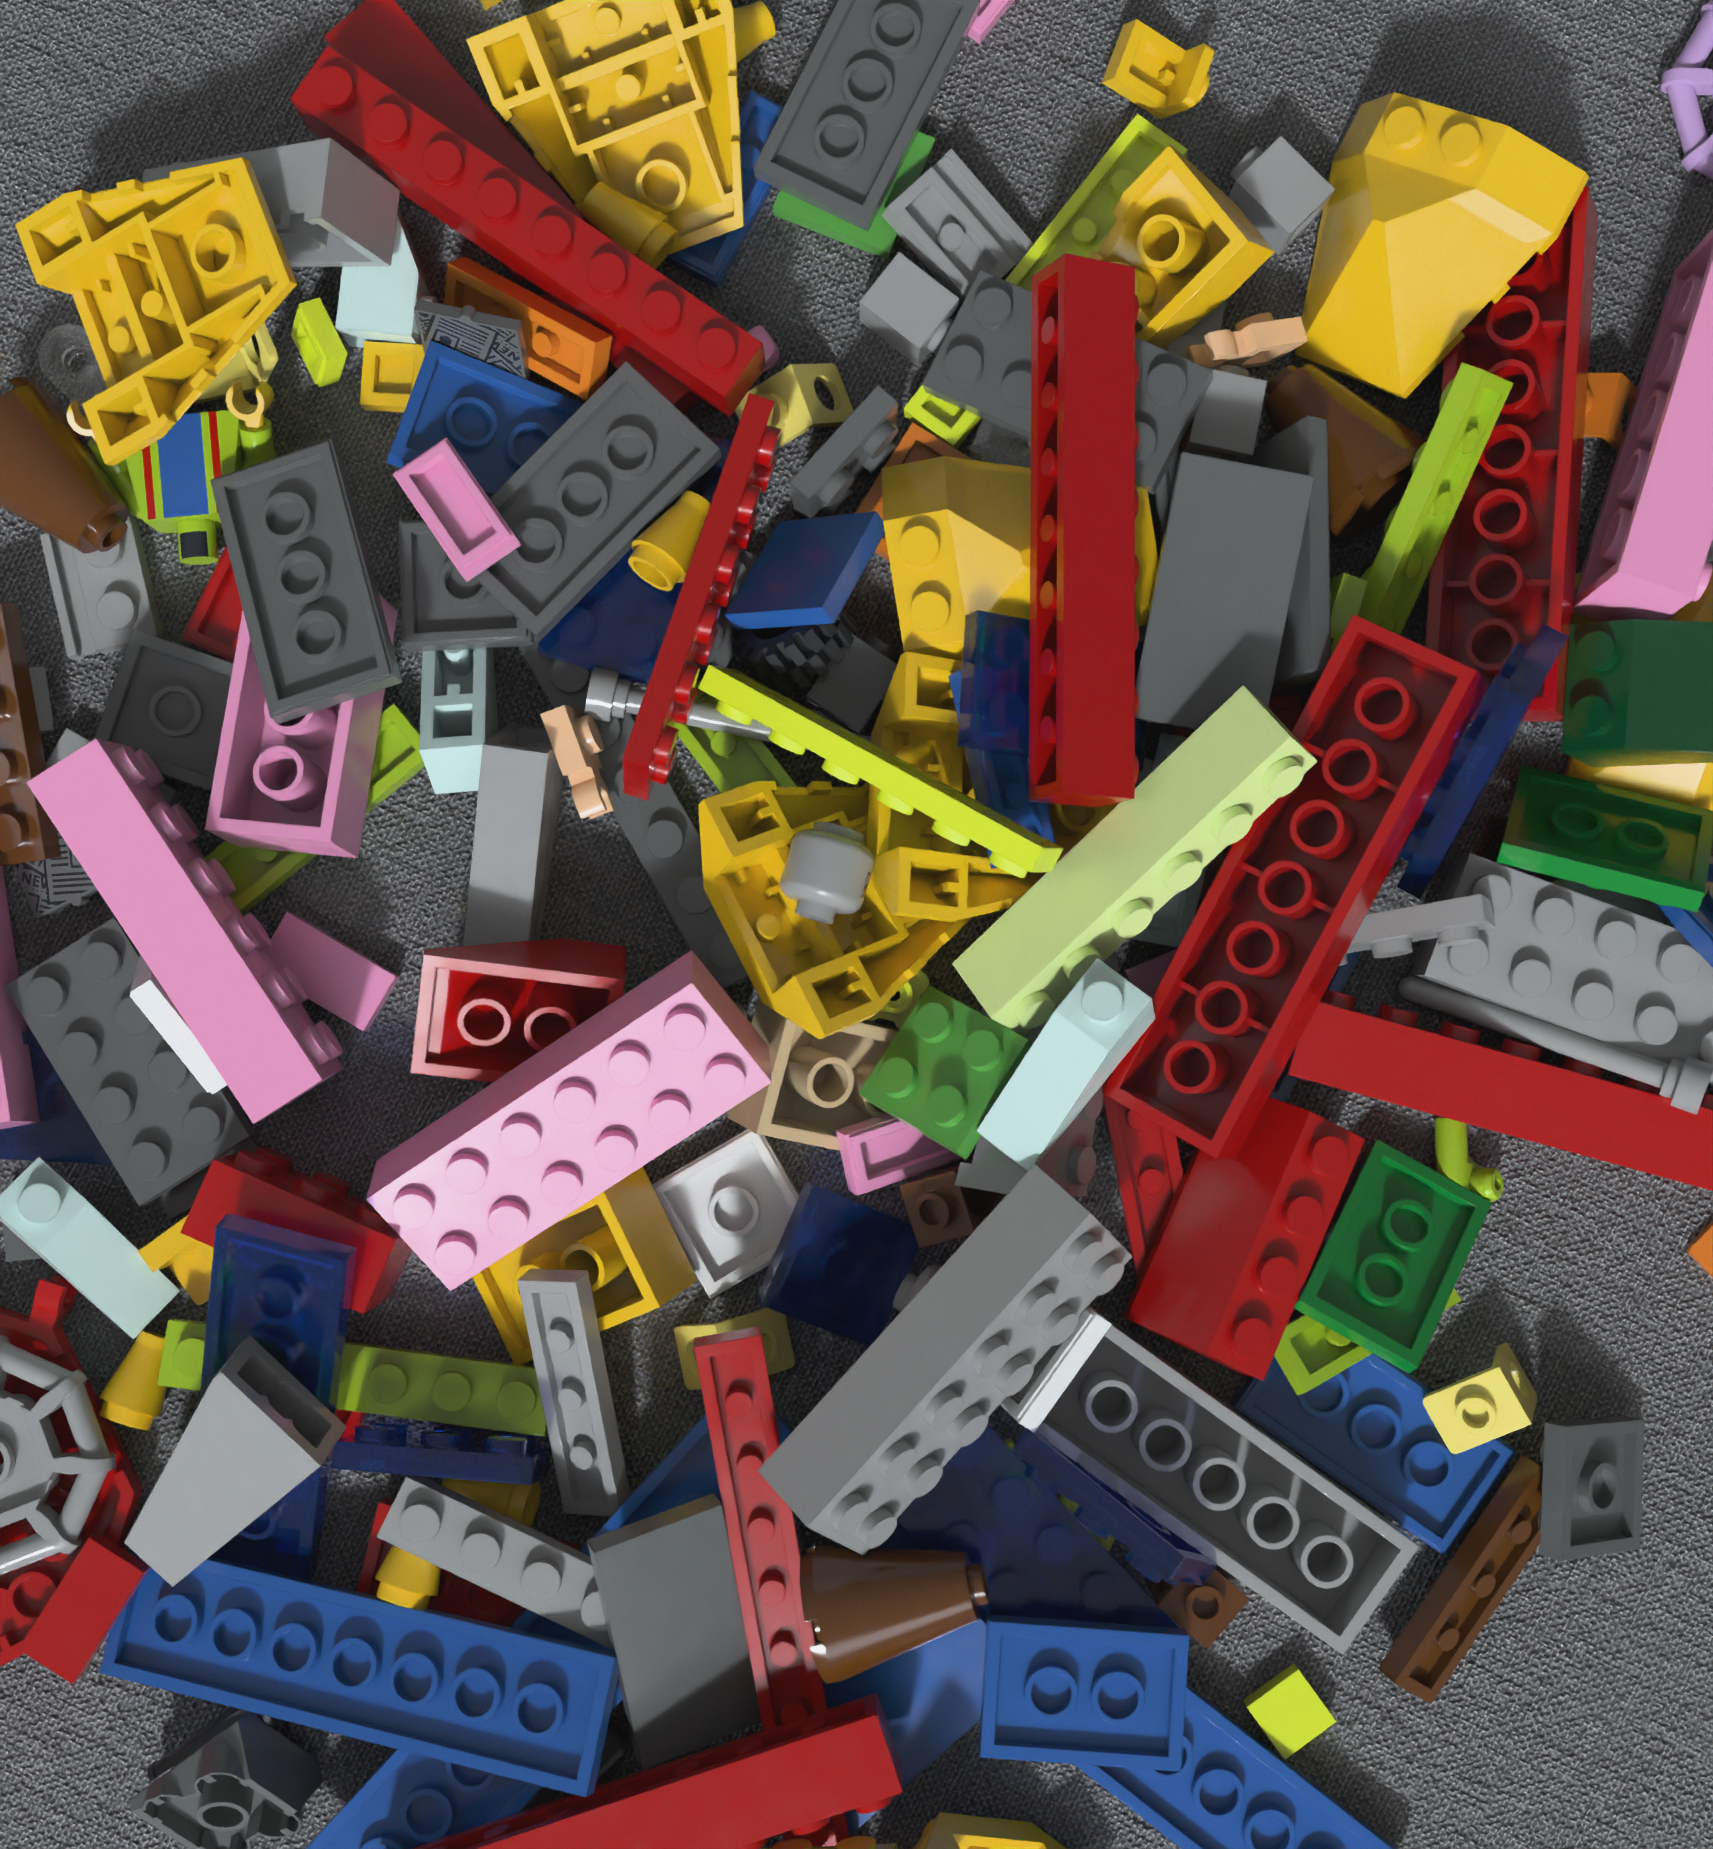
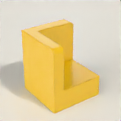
M186 1216L137 1252L152 1273L169 1266L194 1303L202 1305L247 1274L250 1266L240 1262V1259L180 1233L186 1221Z

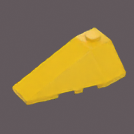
M1168 145L1123 192L1111 214L1116 219L1098 253L1092 251L1089 258L1135 267V294L1139 300V314L1135 323V337L1165 349L1227 300L1275 251L1229 197L1178 150Z

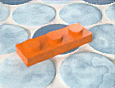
M466 256L447 263L444 304L459 308L469 305L478 312L522 320L529 369L585 400H588L606 382L612 335Z

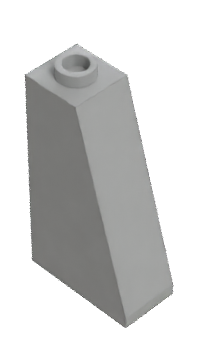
M508 723L483 743L463 946L540 940L564 776L560 770L545 728Z
M251 1335L248 1336L212 1379L124 1543L172 1587L175 1586L323 1464L347 1426Z

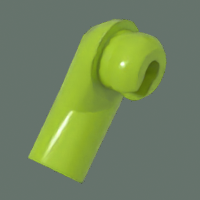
M1448 1118L1434 1119L1436 1171L1490 1202L1498 1200L1504 1190L1502 1175L1495 1168H1481L1468 1155L1467 1124Z

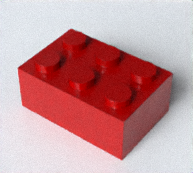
M257 1146L254 1153L239 1150L236 1154L213 1159L180 1233L362 1314L392 1296L412 1249L370 1203L349 1194L352 1186L348 1182L319 1171L315 1172L313 1178L290 1168L293 1163L291 1157L265 1146Z

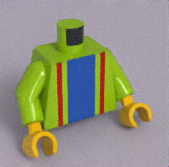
M240 379L237 380L226 393V404L229 410L183 414L163 438L114 466L104 464L89 421L81 413L80 405L75 399L69 405L66 415L68 423L73 430L81 435L92 436L88 446L95 460L128 507L131 515L143 519L146 524L159 533H177L180 563L189 565L212 564L219 561L216 529L222 528L210 480L276 458L272 424L263 414L270 407L274 399L273 389L267 382L261 381L256 386L258 405H254L246 401L242 393V381Z

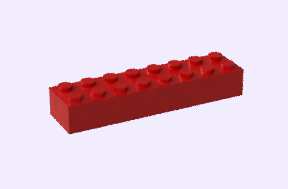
M1589 186L1583 188L1558 238L1542 255L1536 252L1507 282L1510 289L1496 304L1491 300L1461 331L1465 337L1444 358L1442 393L1447 384L1456 377L1462 362L1513 383L1430 568L1425 647L1477 670L1489 684L1470 721L1563 722L1570 624L1573 623L1598 213Z
M1353 614L1291 732L1318 762L1304 774L1300 784L1291 793L1278 798L1253 821L1248 833L1242 839L1232 844L1152 997L1155 1020L1114 1069L1102 1092L1103 1094L1216 1159L1237 1157L1489 686L1477 670Z

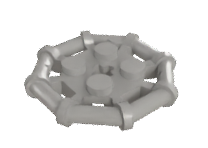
M0 1335V1451L4 1458V1462L0 1465V1528L27 1518L36 1534L4 1546L0 1544V1575L60 1552L71 1554L81 1545L82 1538L80 1533L108 1471L116 1468V1454L109 1452L84 1385L88 1380L80 1369L72 1372L10 1344L8 1337L5 1335ZM10 1373L49 1392L42 1396L37 1403L25 1394H12L4 1390L6 1375ZM60 1407L64 1409L79 1451L62 1453L49 1415ZM61 1473L69 1475L78 1474L60 1514L46 1504L50 1491L57 1486Z

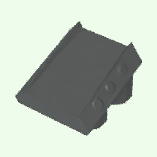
M249 1711L226 1730H222L200 1749L131 1798L129 1804L131 1812L188 1849H251L252 1840L259 1835L268 1838H286L298 1833L303 1823L305 1803L322 1784L323 1777L315 1748L307 1753L259 1719L257 1713Z

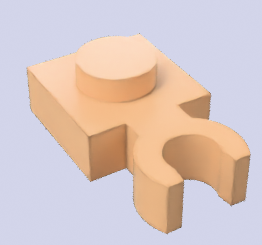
M1266 312L1250 316L1235 325L1236 331L1234 332L1224 329L1207 333L1204 336L1206 343L1191 345L1185 348L1188 360L1206 368L1213 369L1218 365H1233L1246 369L1270 365L1308 340L1301 316L1274 320L1272 313Z
M562 705L540 714L562 775L568 776L573 799L581 819L587 817L593 819L614 811L615 807L611 795L599 772V769H602V765L597 753L603 751L604 746L594 719L589 714L583 716L581 708Z

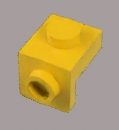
M1135 19L1122 26L1102 84L1155 117L1163 119L1194 107L1202 99L1210 83L1208 70L1215 50L1205 43L1184 50L1146 24Z

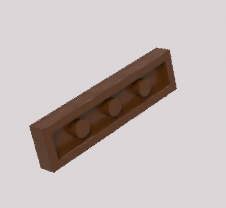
M0 602V866L61 857L57 828L26 783L47 769L18 603Z
M1523 1454L1511 1472L1504 1477L1499 1490L1476 1524L1468 1530L1463 1543L1440 1577L1430 1586L1426 1598L1405 1629L1395 1638L1390 1651L1378 1667L1393 1683L1430 1704L1437 1697L1540 1544L1538 1512L1542 1503L1543 1468Z

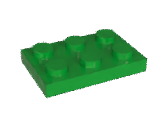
M1521 765L1497 863L1517 867L1526 872L1541 873L1585 884L1594 889H1605L1649 900L1662 906H1673L1698 912L1706 890L1713 841V811Z
M1376 1139L1369 1146L1318 1251L1294 1309L1403 1371L1411 1373L1419 1367L1492 1202Z

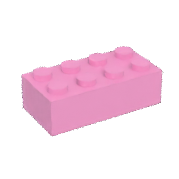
M379 594L393 645L398 611ZM242 611L205 830L237 847L358 858L385 688L280 724L270 718L244 612Z

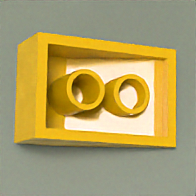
M643 1166L472 1277L514 1364H523L533 1360L517 1281L529 1269L588 1271L599 1332L661 1307L698 1281Z

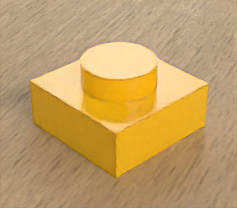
M364 341L360 405L366 411L404 413L425 357L423 345Z

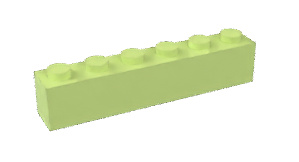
M1243 685L1135 788V799L1120 802L1055 864L1052 872H1047L967 948L952 965L991 1019L1025 1036L1032 1028L1042 1025L1051 1017L1056 1006L1069 994L1097 958L1104 963L1128 938L1141 933L1150 924L1153 915L1177 892L1193 885L1200 877L1202 869L1228 845L1242 839L1251 829L1253 821L1278 798L1291 793L1300 784L1304 774L1318 761L1278 717Z

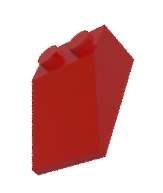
M557 938L425 949L410 1073L495 1082L623 996L626 946Z

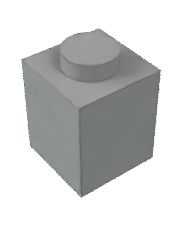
M1280 136L1265 152L1258 146H1255L1241 159L1230 174L1235 183L1228 197L1240 210H1243L1244 215L1279 255L1322 213L1335 188Z
M898 252L859 301V321L916 366H919L929 352L937 355L957 316L959 298Z
M1218 365L1211 369L1213 380L1182 438V452L1247 464L1254 452L1267 381L1250 377V372L1241 367Z

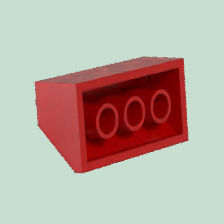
M1268 1097L1237 1157L1216 1159L1195 1148L1122 1318L1232 1371L1264 1381L1365 1139L1311 1111Z

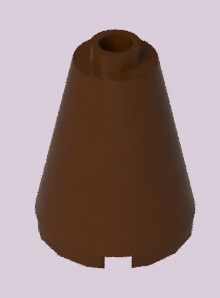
M1293 364L1283 369L1272 379L1266 389L1270 396L1266 400L1265 411L1277 433H1280L1307 415L1327 420L1329 532L1333 533L1337 539L1340 538L1343 542H1348L1363 535L1389 516L1391 510L1387 505L1402 491L1405 492L1412 477L1411 468L1415 454L1427 440L1313 364H1307L1300 368Z
M16 377L8 380L16 388L0 396V506L82 553H92L97 550L106 552L112 549L123 539L127 532L128 526L125 522L128 517V507L79 434L72 429L68 423L67 416L50 391L34 378Z
M817 1545L805 1548L807 1553L801 1554L800 1590L805 1623L813 1622L817 1638L820 1642H823L810 1645L818 1672L826 1684L842 1682L971 1624L980 1618L979 1605L990 1603L984 1566L982 1562L971 1564L966 1551L875 1547L869 1549L863 1556L845 1546Z

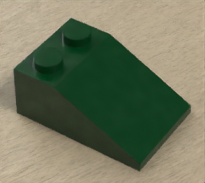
M1627 619L1570 624L1561 751L1592 768L1713 763V622Z

